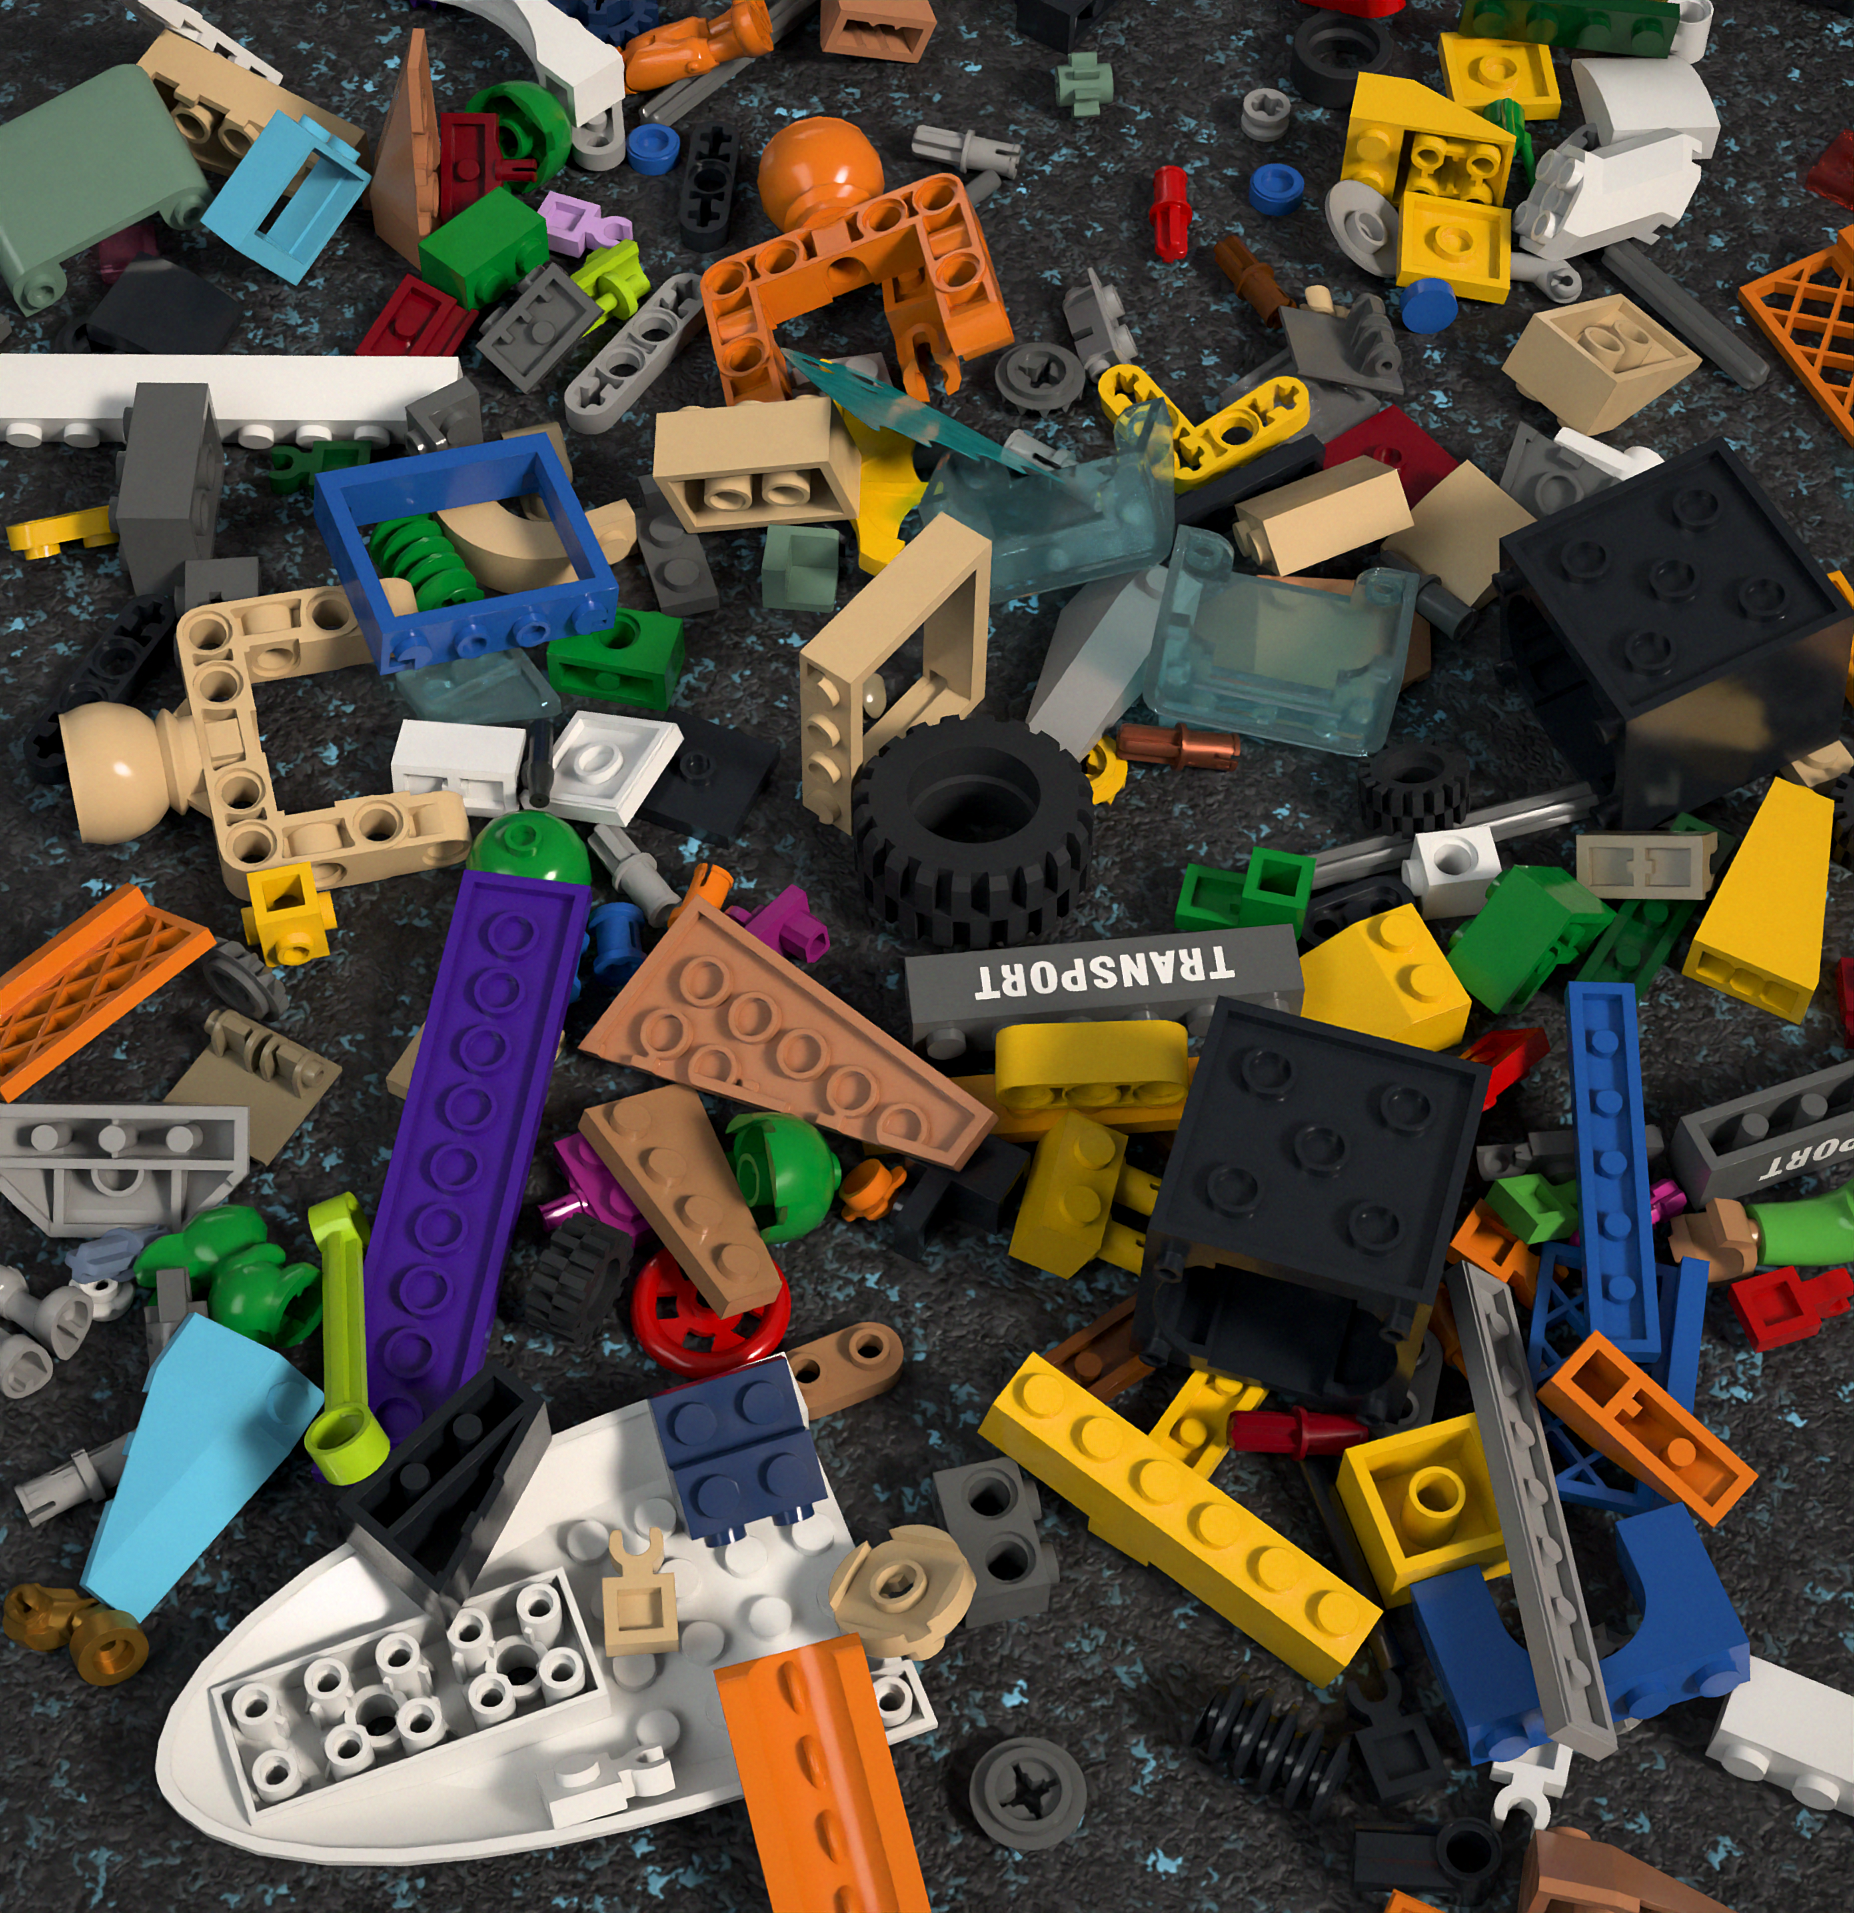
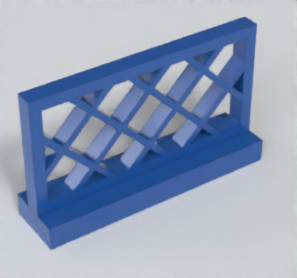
M1544 1241L1540 1249V1260L1525 1354L1535 1394L1568 1358L1566 1357L1562 1360L1545 1340V1331L1566 1319L1583 1341L1586 1339L1585 1318L1579 1312V1310L1584 1308L1583 1293L1569 1300L1552 1279L1554 1263L1582 1271L1580 1247L1552 1241ZM1683 1256L1678 1267L1655 1263L1656 1284L1659 1286L1658 1312L1661 1355L1657 1363H1648L1640 1369L1693 1416L1710 1261ZM1549 1299L1557 1308L1548 1313ZM1542 1359L1548 1366V1369L1539 1373ZM1536 1399L1545 1439H1549L1571 1466L1557 1476H1554L1561 1501L1632 1516L1673 1504L1637 1478L1634 1493L1607 1488L1593 1468L1609 1458L1596 1451L1584 1459L1563 1433V1430L1569 1426L1560 1418L1553 1420ZM1578 1477H1580V1479H1581L1583 1482H1578V1481H1574V1480L1577 1479Z

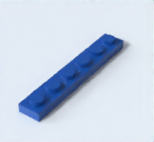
M1568 981L1564 992L1586 1339L1597 1329L1632 1362L1657 1363L1661 1355V1339L1634 983Z

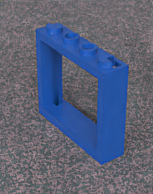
M547 432L315 474L313 516L380 675L410 669L417 670L425 666L464 658L473 659L493 652L518 647H532L547 641L577 635H590L592 632L614 628L619 585ZM539 493L579 581L398 617L394 616L356 526ZM390 653H394L395 657L390 658Z

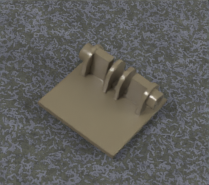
M217 1009L209 1015L205 1023V1032L211 1035L210 1044L162 1102H199L250 1106V1159L267 1167L342 1072V1067L320 1056L318 1053L287 1039L285 1036L254 1022L233 1009H228L225 1012Z

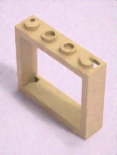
M942 511L799 652L803 806L819 815V822L827 825L833 824L850 836L853 835L854 789L860 782V773L867 762L874 755L879 756V749L896 735L901 739L905 738L906 731L910 727L926 721L928 726L939 724L941 717L959 714L960 720H964L985 698L992 541ZM924 622L923 676L863 736V683Z

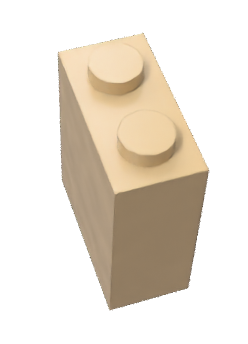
M1366 455L1234 505L1240 522L1233 524V532L1241 553L1244 557L1251 555L1252 560L1256 561L1258 566L1262 565L1280 577L1414 526L1397 469Z

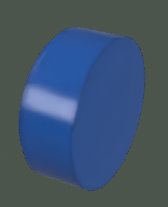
M645 124L635 128L626 139L628 164L636 172L649 176L662 175L672 171L681 159L678 134L672 128L662 124Z
M1275 163L1261 166L1253 172L1250 178L1249 201L1256 210L1266 215L1284 216L1291 214L1302 203L1304 179L1297 170L1284 164Z
M1424 278L1415 281L1403 291L1399 300V307L1405 326L1418 334H1433L1444 330L1455 320L1458 312L1453 288L1449 283L1438 278Z

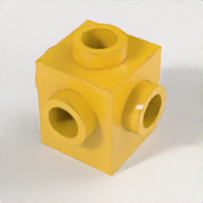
M310 861L246 874L252 906L241 908L248 946L261 944L266 966H296L307 963L314 958L330 955L325 930L338 928L330 891L317 893Z

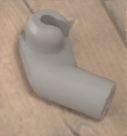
M1511 252L1510 280L1534 283L1553 302L1560 304L1570 303L1580 295L1582 290L1581 277L1564 259L1550 261L1534 254Z

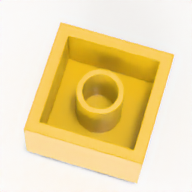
M1476 1412L1345 1449L1336 1481V1488L1386 1610L1412 1602L1410 1584L1475 1564L1479 1565L1485 1581L1511 1573Z

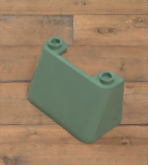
M121 64L112 67L0 126V274L26 318L55 303L66 291L67 278L59 263L159 211L164 221L171 228L177 230H191L204 225L200 220L216 196L149 74L141 66Z

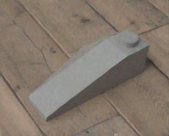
M1151 560L1090 579L1060 612L1025 721L1030 727V732L1037 735L1042 730L1060 743V751L1067 749L1080 763L1190 640L1202 585Z

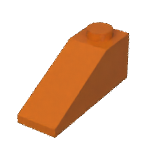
M1597 1329L1577 1347L1535 1394V1397L1587 1444L1673 1504L1683 1501L1689 1515L1710 1530L1716 1526L1759 1477L1755 1471Z

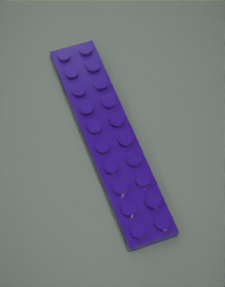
M464 869L363 1265L368 1407L390 1441L389 1454L484 1366L593 896L591 886ZM313 1462L311 1474L315 1482L331 1484L326 1480L316 1463ZM358 1482L344 1486L353 1488Z

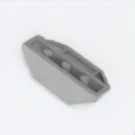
M122 1101L0 1103V1191L49 1237L101 1238L111 1229L123 1227L135 1231L154 1224H161L160 1230L168 1227L173 1234L180 1233L182 1228L196 1213L217 1207L250 1172V1106L199 1102Z

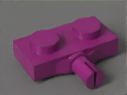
M581 1131L554 1142L553 1158L568 1181L569 1194L535 1207L537 1219L540 1225L543 1224V1230L546 1233L562 1226V1222L567 1217L572 1218L573 1213L579 1212L629 1233V1236H632L633 1243L630 1246L633 1249L659 1238Z

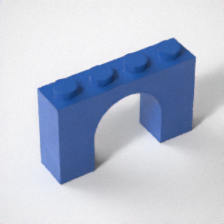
M1683 1501L1616 1521L1617 1562L1643 1617V1621L1639 1630L1627 1645L1615 1654L1598 1661L1613 1723L1631 1717L1635 1719L1651 1718L1662 1713L1670 1705L1699 1696L1708 1698L1719 1697L1731 1692L1739 1684L1750 1681V1642ZM1475 1564L1410 1584L1415 1625L1471 1766L1491 1760L1494 1762L1511 1761L1522 1756L1530 1748L1553 1742L1554 1740L1547 1737L1529 1652L1518 1645L1505 1629L1479 1565Z

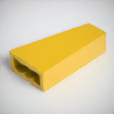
M1775 777L1692 941L1681 973L1682 975L1797 1025L1801 1024L1819 982L1834 800L1819 795L1805 786L1795 785Z

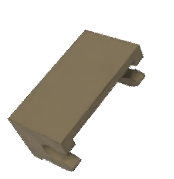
M1593 830L1576 835L1577 881L1598 898L1705 899V892L1712 890L1716 883V875L1710 874L1709 864L1710 855L1714 854L1717 850V831Z

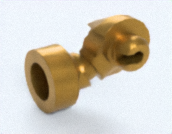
M39 1583L20 1584L13 1588L5 1598L2 1621L4 1633L20 1647L47 1653H54L56 1648L70 1643L69 1651L79 1674L86 1682L92 1685L109 1686L120 1683L133 1676L147 1659L149 1653L147 1638L137 1619L126 1611L110 1610L105 1604H100L97 1599L83 1598L73 1589L42 1587Z

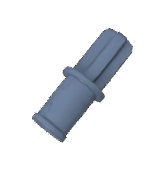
M161 1224L150 1225L135 1231L123 1227L111 1229L101 1239L82 1243L79 1249L70 1250L65 1258V1264L72 1268V1279L79 1284H88L108 1278L118 1282L132 1280L136 1278L133 1271L135 1260L144 1247L157 1238L173 1234V1232L168 1227L160 1230Z

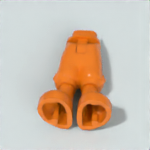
M731 0V8L714 19L709 20L707 17L698 18L695 16L687 17L674 23L653 28L631 39L626 44L625 51L620 46L615 47L620 55H622L625 66L623 72L625 94L649 91L685 78L705 75L718 67L722 62L744 57L757 58L773 51V42L770 37L773 30L765 1Z

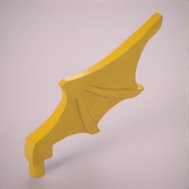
M820 359V361H823V362H826V363H830V364L833 363V362L828 361V360H826V359ZM819 365V370L834 374L829 369ZM833 399L861 454L859 518L848 519L856 533L859 568L873 576H877L905 548V541L897 539L903 519L914 506L929 503L934 495L935 485L932 482H921L914 470L913 452L917 441L884 426H879L880 431H876Z

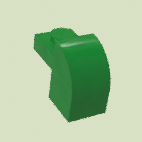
M1254 846L1247 875L1188 863L1175 913L1174 928L1201 932L1293 923L1297 942L1301 936L1317 858Z

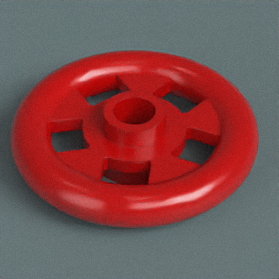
M665 1246L648 1260L634 1282L629 1302V1315L633 1332L643 1350L657 1364L675 1374L693 1379H703L767 1358L781 1342L791 1316L790 1289L782 1270L772 1259L783 1285L775 1302L746 1311L761 1319V1323L748 1339H745L731 1331L739 1324L743 1313L720 1320L712 1308L702 1307L698 1303L703 1298L702 1294L691 1279L688 1281L683 1279L680 1272L682 1267ZM677 1296L676 1308L678 1318L658 1319L656 1312L657 1297ZM691 1332L701 1337H715L711 1352H698L682 1347L686 1334Z

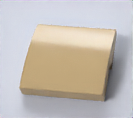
M1467 459L1435 486L1410 511L1414 526L1389 535L1380 546V553L1382 554L1386 550L1394 551L1427 576L1436 574L1442 580V587L1468 606L1474 607L1479 611L1498 596L1492 584L1491 575L1499 572V538L1538 520Z

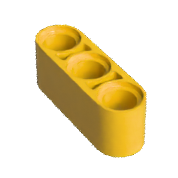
M1168 1020L1021 1024L1003 1028L996 1034L995 1099L1005 1107L1034 1110L1161 1106L1181 1102L1189 1094L1188 1031L1183 1025Z

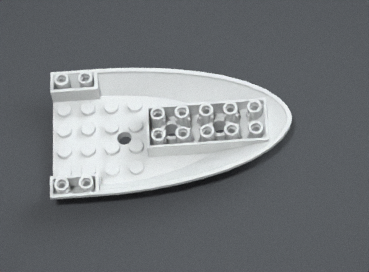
M781 1352V1353H779V1354H776V1355H773V1356H770V1357H767V1358H764V1359H761V1360H758V1361H755V1362H752V1363H756V1362H759V1361H762V1360H766V1359H769V1358H772V1357H775V1356H779V1355H782L783 1357L786 1358V1355H785L784 1352ZM787 1360L803 1423L809 1429L808 1408ZM647 1399L552 1435L549 1447L448 1632L346 1542L306 1568L251 1612L200 1664L171 1707L158 1742L155 1771L157 1782L165 1800L182 1819L208 1837L260 1856L322 1865L411 1866L482 1859L561 1846L633 1830L744 1798L713 1670L842 1636L835 1623L834 1612L829 1604L828 1590L836 1569L845 1557L855 1549V1545L819 1458L818 1461L828 1498L812 1503L815 1512L812 1517L785 1526H774L772 1517H766L744 1524L747 1532L745 1538L728 1545L707 1548L704 1538L692 1541L682 1530ZM650 1527H659L663 1535L664 1560L655 1574L674 1572L679 1652L606 1657L602 1578L621 1576L614 1570L610 1561V1534L612 1530H621L623 1549L631 1555H640L646 1552L650 1546ZM865 1655L888 1745L938 1728V1722L912 1660L902 1661L901 1657L878 1658ZM518 1667H530L537 1671V1675L532 1681L519 1686L511 1685L508 1676H506L507 1673ZM381 1716L395 1718L397 1725L387 1734L381 1736L368 1735L366 1726L373 1719ZM660 1742L664 1758L668 1757L670 1760L676 1788L656 1796H634L627 1798V1809L558 1830L554 1829L541 1800L535 1773L553 1768L560 1759L572 1754L591 1753L598 1755L607 1752L610 1759L614 1760L624 1757L626 1753L636 1747Z

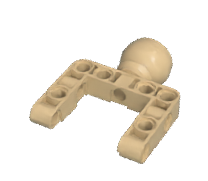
M400 578L379 579L395 617L419 612L414 590L410 582ZM342 585L322 586L202 605L190 609L181 617L176 629L186 699L173 714L165 708H161L155 720H152L136 708L125 704L104 701L82 704L66 713L58 714L82 843L111 845L129 842L147 833L157 825L169 807H172L179 814L185 815L191 806L211 818L223 880L227 889L233 895L246 901H251L247 873L310 861L317 891L456 865L467 859L473 842L463 797L452 791H434L410 795L408 790L334 801L335 807L286 816L284 810L277 811L266 755L261 750L251 684L333 671L347 666L374 662ZM327 626H338V627H341V628L336 629V630H325V629H322V628L327 627ZM207 643L221 645L213 650L199 649L200 646ZM390 653V658L395 657L394 653ZM216 697L230 698L229 700L224 702L210 701L211 699ZM240 801L253 803L251 807L245 809L230 807L232 804ZM375 833H384L391 836L384 841L367 839L368 836ZM250 855L266 857L263 861L252 864L241 861L244 857Z

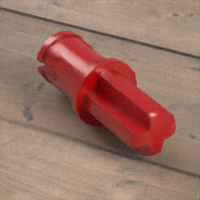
M1173 165L1163 166L1155 171L1152 180L1154 203L1149 209V221L1155 229V253L1162 256V262L1166 264H1172L1175 259H1184L1187 255V226L1192 221V209L1190 204L1187 203L1186 192L1188 176L1182 168Z

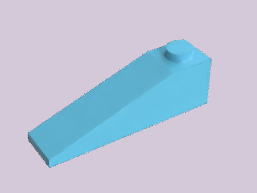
M196 1312L188 1313L149 1369L142 1392L148 1395L136 1432L128 1433L121 1454L126 1456L127 1460L114 1499L105 1503L79 1583L82 1588L99 1602L105 1604L110 1610L126 1611L132 1614L139 1624L290 1454L325 1402L324 1393L281 1354Z

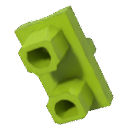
M626 238L609 250L603 247L598 248L587 256L584 267L570 276L576 284L606 311L582 337L613 316L626 320L634 315L638 310L637 300L652 290L650 282L639 264L637 242Z

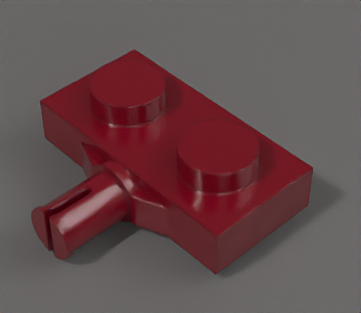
M441 112L442 226L498 186L503 188L504 181L536 183V172L515 171L516 169L537 170L535 158L504 159L499 146L498 114Z

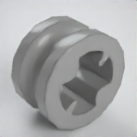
M1262 88L1250 92L1245 97L1242 108L1241 127L1247 136L1254 140L1268 142L1280 139L1287 133L1291 104L1285 94L1275 89Z

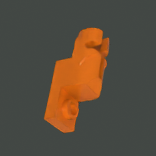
M927 265L898 275V277L893 279L889 278L881 281L885 315L895 339L897 359L902 370L903 383L907 394L920 402H930L929 388L925 378L931 375L928 351L932 352L935 363L939 364V368L943 372L947 395L950 396L958 391L962 379L959 358L956 357L946 333Z

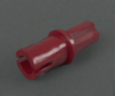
M1293 1406L1290 1413L1235 1410L1228 1415L1226 1441L1227 1445L1235 1451L1289 1453L1292 1461H1303L1306 1455H1336L1343 1457L1345 1449L1368 1443L1369 1431L1368 1427L1356 1420L1355 1413L1322 1414L1319 1412H1307L1304 1406Z

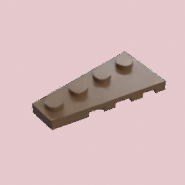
M676 1083L584 1109L578 1129L720 1320L775 1302L783 1285L696 1089Z

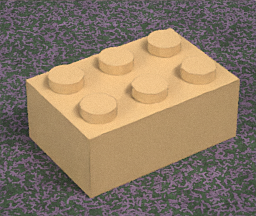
M801 395L794 400L768 403L746 400L737 403L735 406L707 409L700 406H687L676 412L657 413L653 479L688 534L768 527V524L791 525L859 518L861 454L831 397Z

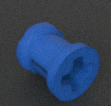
M625 902L609 903L594 909L589 914L587 923L589 932L592 936L596 937L598 957L593 961L595 979L604 985L616 987L626 985L648 957L646 953L642 952L640 932L644 929L645 917L641 908L634 904Z

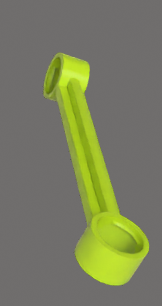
M349 1191L313 1205L308 1209L309 1224L315 1242L322 1254V1272L324 1273L322 1275L325 1412L308 1428L304 1438V1445L326 1480L338 1486L354 1484L370 1476L383 1464L390 1451V1441L368 1407L363 1258L367 1254L372 1230L360 1203Z

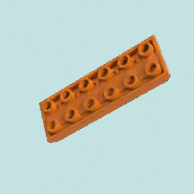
M859 1633L847 1634L713 1670L772 1912L932 1913Z

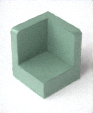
M768 524L761 569L763 608L830 613L834 610L840 569L839 531L825 528Z

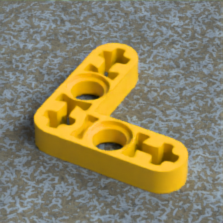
M1131 364L1116 365L1103 373L1098 382L1101 407L1105 415L1162 480L1177 494H1183L1192 489L1198 490L1222 478L1231 469L1248 465L1299 432L1307 425L1310 418L1308 390L1300 380L1289 376L1276 377L1265 382L1197 427H1194L1146 372L1138 366ZM1123 389L1127 393L1134 391L1138 408L1134 411L1133 403L1126 395L1122 393L1115 395L1117 390ZM1279 401L1286 406L1294 403V408L1287 410L1285 407L1279 406L1274 409V404ZM1162 420L1173 426L1172 430L1161 438L1153 439L1142 434L1143 428L1153 421ZM1267 420L1268 426L1263 427L1262 423ZM1234 427H1244L1253 433L1252 437L1241 445L1227 444L1221 439L1227 430ZM1180 447L1182 456L1190 465L1200 464L1198 470L1192 471L1189 467L1180 469L1179 457L1176 453Z

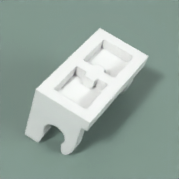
M403 719L391 761L393 793L408 790L410 795L434 791L456 792L463 797L467 816L497 818L507 812L517 811L520 806L518 797L524 789L520 772L526 747V729Z

